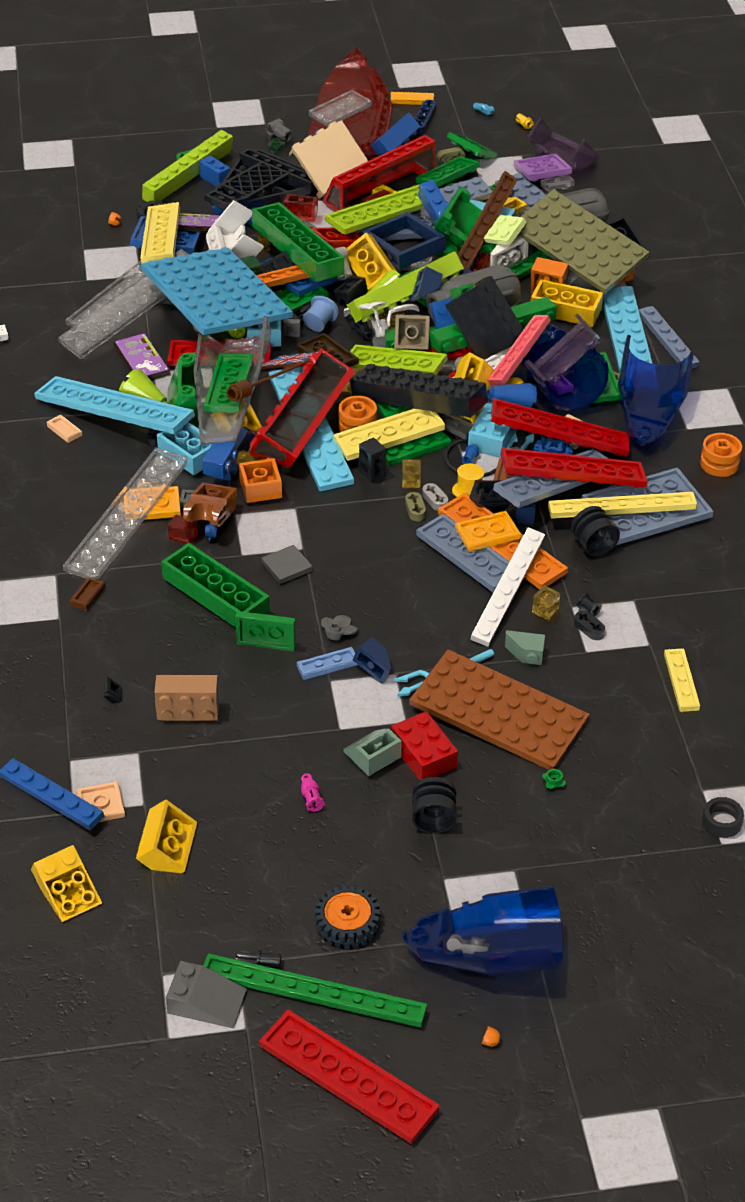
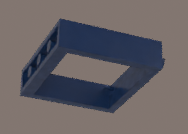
M408 212L362 231V235L368 233L374 237L392 265L399 270L446 250L445 235ZM408 228L427 241L404 251H399L384 241L383 238Z

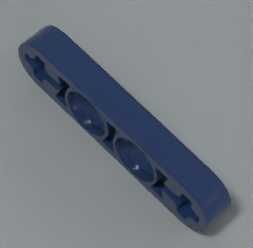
M432 99L423 101L415 117L416 122L420 125L416 130V134H423L436 110V101Z

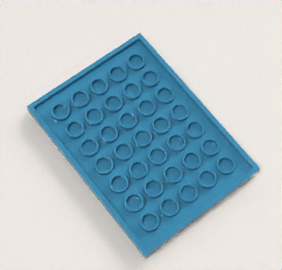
M223 247L217 250L195 252L189 255H179L177 257L141 263V270L202 335L292 318L293 311L229 248Z

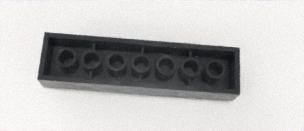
M367 364L350 379L352 396H364L374 402L471 418L488 402L486 383L477 380L471 381L463 378H452L447 375L440 376L433 373L408 371L402 368L396 369L375 364Z

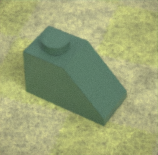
M506 630L505 647L522 663L542 665L545 635Z

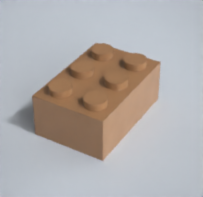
M156 675L155 703L157 720L218 721L219 694L217 675Z

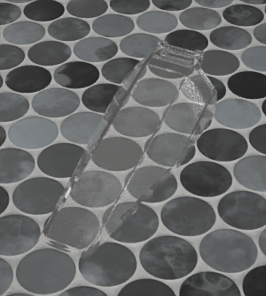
M267 316L263 318L261 339L259 336L237 340L230 338L225 339L224 346L211 338L209 334L202 335L199 332L194 363V379L201 445L237 441L252 394L243 399L240 412L235 413L204 412V403L219 353L253 354L254 360L248 382L250 384L257 382L271 338V328Z

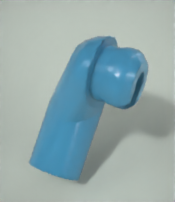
M474 103L473 105L474 110L481 111L487 116L492 115L495 111L493 106H488L487 104Z

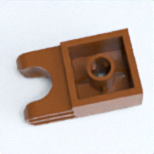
M201 483L184 505L183 521L207 520L211 522V526L220 527L236 509L237 488Z

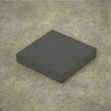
M294 544L261 558V563L279 584L313 571V566Z

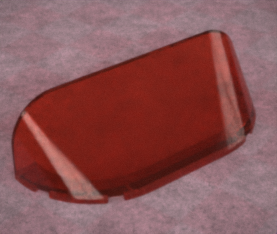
M354 47L338 63L323 83L317 98L308 136L315 135L316 130L327 129L328 125L334 121L337 123L342 120L365 157H371L376 155V152L370 145L388 130L392 102L387 98L389 91L375 67L371 69L366 63L368 61L367 57Z

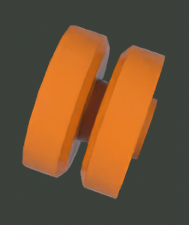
M351 396L342 400L339 404L340 432L377 421V405L368 397Z
M726 433L708 435L703 442L700 460L701 468L706 473L718 477H727L735 474L740 464L741 441L735 436Z

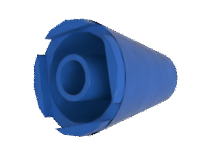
M531 383L492 385L487 390L490 403L495 398L531 408L533 402L536 403L537 400L536 386Z

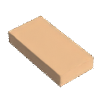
M62 415L47 422V427L67 443L82 436V431Z

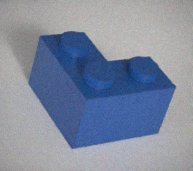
M216 438L202 460L203 474L231 481L239 471L236 443Z

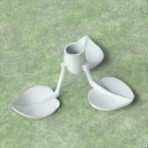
M378 301L359 305V309H374L376 321H374L373 317L370 320L373 324V329H375L376 338L385 337V329L390 327L392 313L404 310H416L419 312V308L416 305H400L389 310L387 322H385V319L379 320L376 307L384 306L386 302ZM348 308L344 309V317L351 314Z

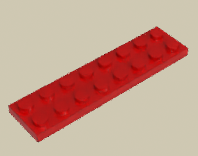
M493 398L491 422L497 425H507L513 429H522L532 434H541L548 438L561 439L566 443H576L582 447L595 448L601 452H611L617 456L627 457L629 454V433Z
M501 448L500 451L504 472L509 475L517 474L528 477H544L546 479L557 478L565 481L576 480L580 482H596L598 484L606 483L616 486L626 485L634 488H646L648 482L641 462Z
M287 1010L259 1040L261 1048L410 1144L417 1139L440 1109V1105L290 1010Z

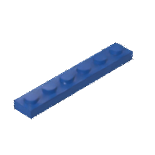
M14 758L0 770L1 778L90 831L105 817L103 811Z

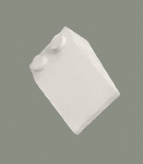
M517 235L510 246L497 244L491 253L490 267L494 265L509 267L527 258L529 242Z

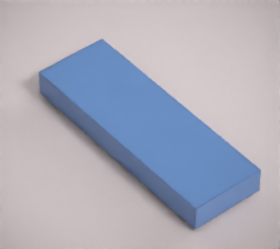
M349 647L298 661L297 668L303 680L358 664L353 661L355 655L353 648Z

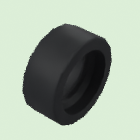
M727 797L713 798L704 807L702 816L703 826L709 833L720 838L735 836L740 832L743 825L744 810L733 799ZM717 811L731 814L735 821L721 823L713 819L711 814Z

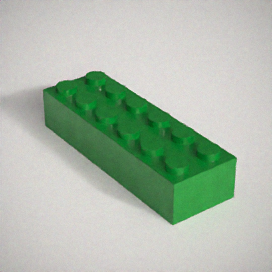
M190 543L161 561L163 579L235 628L237 611L265 615L270 613L269 595Z

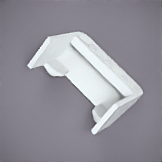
M233 200L207 232L206 240L209 250L226 247L239 259L253 255L256 257L264 246L246 236L244 226L252 216V211Z

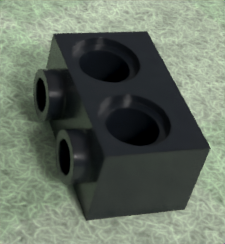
M374 437L359 443V472L370 482L386 476V448Z

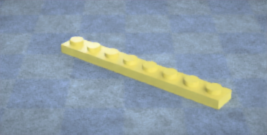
M693 492L555 500L549 501L548 508L551 519L575 517L580 511L591 506H599L605 510L606 514L616 515L696 509L697 502Z

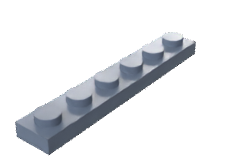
M653 306L638 309L642 321L683 371L699 367L698 359Z

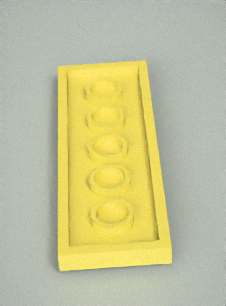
M412 409L334 434V440L346 460L349 461L359 458V443L373 437L387 449L445 430V424L437 412Z

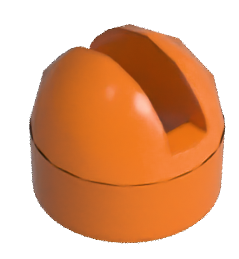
M112 212L108 223L114 226L119 225V221L122 220L121 216Z
M488 1026L482 1044L493 1047L499 1043L500 1033L495 1028Z

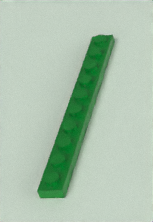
M209 953L203 965L243 987L415 1027H422L427 1010L426 1003Z

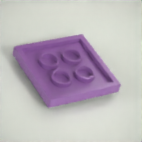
M557 154L514 160V167L532 182L538 181V179H552L555 176L565 177L567 174H572V167Z

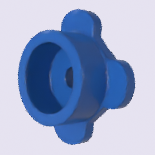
M211 522L205 527V536H208V542H211V538H217L218 527L211 526Z

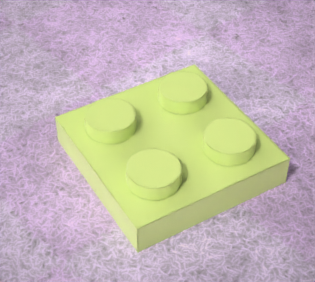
M500 215L485 235L484 240L486 243L510 246L527 222L522 217Z

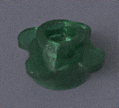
M274 138L271 142L267 143V146H270L272 151H280L282 146L285 145V142L280 141L278 138Z

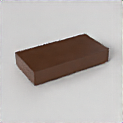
M88 577L70 599V606L87 611L105 588V582Z

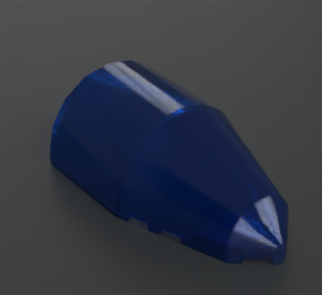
M548 323L524 357L525 370L530 380L549 403L559 410L571 412L587 407L595 402L603 393L608 382V362L585 338H577L574 333L568 334L565 332V329ZM558 370L574 385V391L558 395L542 379V374Z
M627 335L617 390L628 436L640 446H647L662 438L687 397L694 352H690L683 361L676 364H651L640 360L631 353L629 349L631 335Z
M554 885L486 894L482 896V900L469 904V901L462 903V907L450 911L449 908H445L422 916L416 921L417 925L407 933L403 931L401 934L406 946L424 962L491 977L558 969L561 967L563 960V927ZM454 934L460 935L464 940L480 937L485 938V942L490 943L489 951H475L473 954H467L458 949H455L454 952L450 951L447 948V941Z

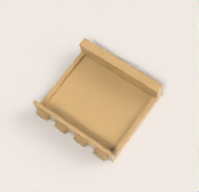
M342 120L337 123L336 121L332 122L325 130L324 128L318 130L313 137L312 135L306 137L301 144L297 142L292 146V150L289 153L290 155L294 153L318 190L316 195L319 199L325 196L333 177L368 162ZM334 186L331 191H335L338 187Z

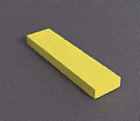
M665 650L664 656L679 712L699 711L700 704L685 650Z

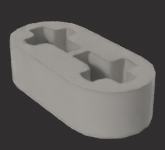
M429 483L423 486V498L434 510L438 511V508L448 503V497L436 484Z

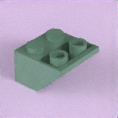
M389 728L375 730L344 748L343 752L370 776L401 758L402 741Z

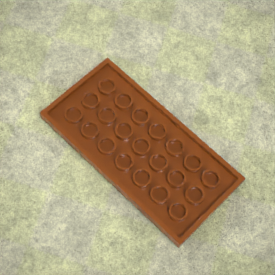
M449 649L409 700V705L424 712L427 711L430 715L548 770L557 767L588 721L590 715L585 711Z

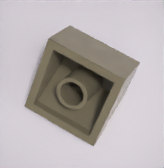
M396 315L394 349L428 350L430 316Z

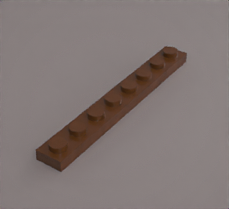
M507 171L502 173L457 254L464 267L463 270L469 268L484 242L485 235L493 226L518 180Z

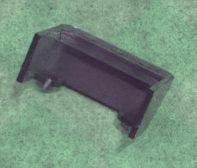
M540 117L527 136V139L536 148V152L541 155L543 153L546 155L557 154L575 172L582 171L595 163L599 158L598 154L585 139L580 144L553 132Z
M579 314L576 315V318L580 322L536 363L529 359L526 361L548 385L558 383L561 379L560 376L589 349L596 348L600 343V337Z

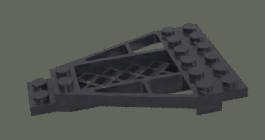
M248 148L239 153L238 160L223 182L217 185L214 190L204 195V201L226 210L234 200L249 209L308 195L316 191L317 188L302 166L259 148L256 150ZM240 166H245L246 168H248L243 172L238 170ZM290 185L296 189L287 191L282 188Z

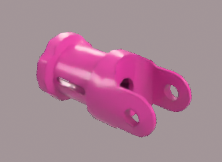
M310 774L302 775L301 793L306 799L307 810L312 812L321 810L325 802L320 797L319 785L312 780Z

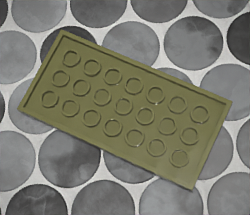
M555 189L521 216L527 223L518 235L554 260L567 263L570 271L604 294L649 257V251Z

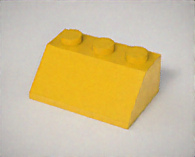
M368 233L362 235L346 248L349 265L357 276L365 277L368 291L391 269L396 271L374 237Z
M164 800L149 809L136 859L151 870L184 873L197 821L168 800Z

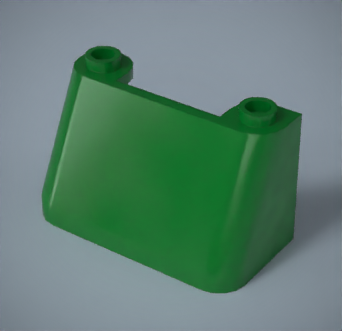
M462 187L457 190L434 223V228L438 232L445 235L447 239L460 248L482 211L470 202V192ZM484 240L475 259L482 262L486 261L497 244L486 243Z
M184 353L178 359L168 386L167 403L194 410L195 416L188 422L200 429L203 428V422L195 390L198 388L203 390V384L196 353Z

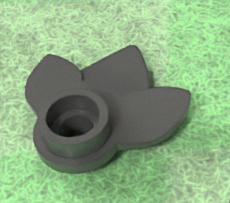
M339 615L334 619L325 617L321 621V626L325 628L326 636L332 640H339L343 634L352 635L358 631L357 627L350 625L351 618L346 615Z

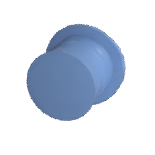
M315 296L311 299V308L303 314V321L309 329L321 332L328 321H334L338 317V307L334 301L327 297Z

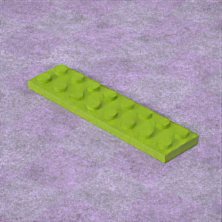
M419 185L327 214L325 215V221L345 235L385 222L406 212L411 213L425 207L418 197Z

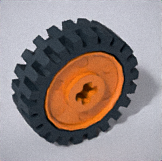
M341 885V890L338 887H334L332 892L330 890L326 891L325 896L322 895L319 901H317L315 908L317 933L321 935L323 941L327 940V944L332 946L335 943V948L340 949L341 945H344V949H350V945H353V948L356 949L359 948V943L365 946L367 945V940L371 942L380 928V905L376 897H371V892L368 890L364 893V888L359 887L358 890H356L355 885H350V889H347L346 885Z

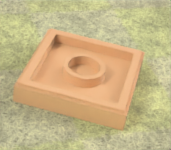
M118 781L76 789L78 797L103 811L105 817L100 822L125 817Z

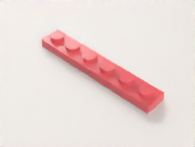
M548 315L533 316L488 378L490 385H505L551 321Z

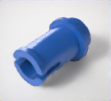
M471 444L466 447V453L462 457L463 464L473 463L474 458L479 454L477 445Z

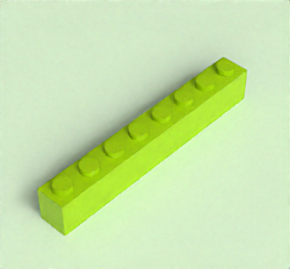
M223 130L214 134L142 185V199L148 203L149 201H158V203L200 174L199 161L209 156L220 160L231 152L233 136Z
M454 251L350 302L347 307L355 322L357 323L362 320L364 323L372 318L371 315L375 314L373 308L359 309V305L378 301L386 302V305L376 307L378 315L385 312V308L390 310L397 306V302L402 304L410 300L409 297L412 296L418 272L426 266L443 274V283L448 281V277L459 276V271L463 270L464 267L456 252Z

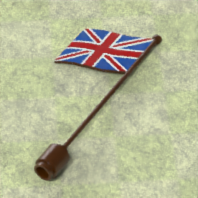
M330 347L326 352L334 354L335 350ZM313 352L280 356L254 367V370L291 366L252 384L247 380H241L230 385L226 391L228 399L238 402L251 396L252 387L310 362L308 360Z

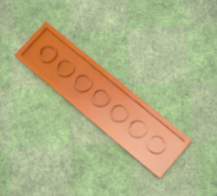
M466 493L438 508V515L445 514L456 523L493 513L485 507H477ZM521 534V539L490 546V548L510 562L524 535ZM539 547L524 578L542 590L566 575L568 567Z

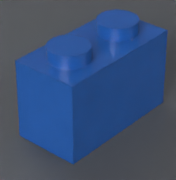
M212 156L199 161L200 177L215 187L223 182L230 171V167Z

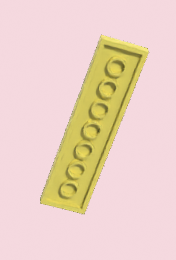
M179 202L148 207L140 256L141 263L174 257L180 213Z

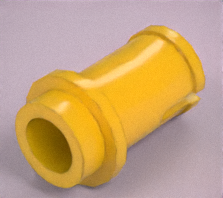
M521 113L516 116L515 121L523 125L525 129H530L533 126L531 118H527Z

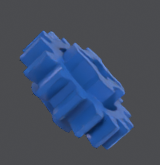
M542 437L541 440H537L534 451L572 455L573 447L561 439H546Z

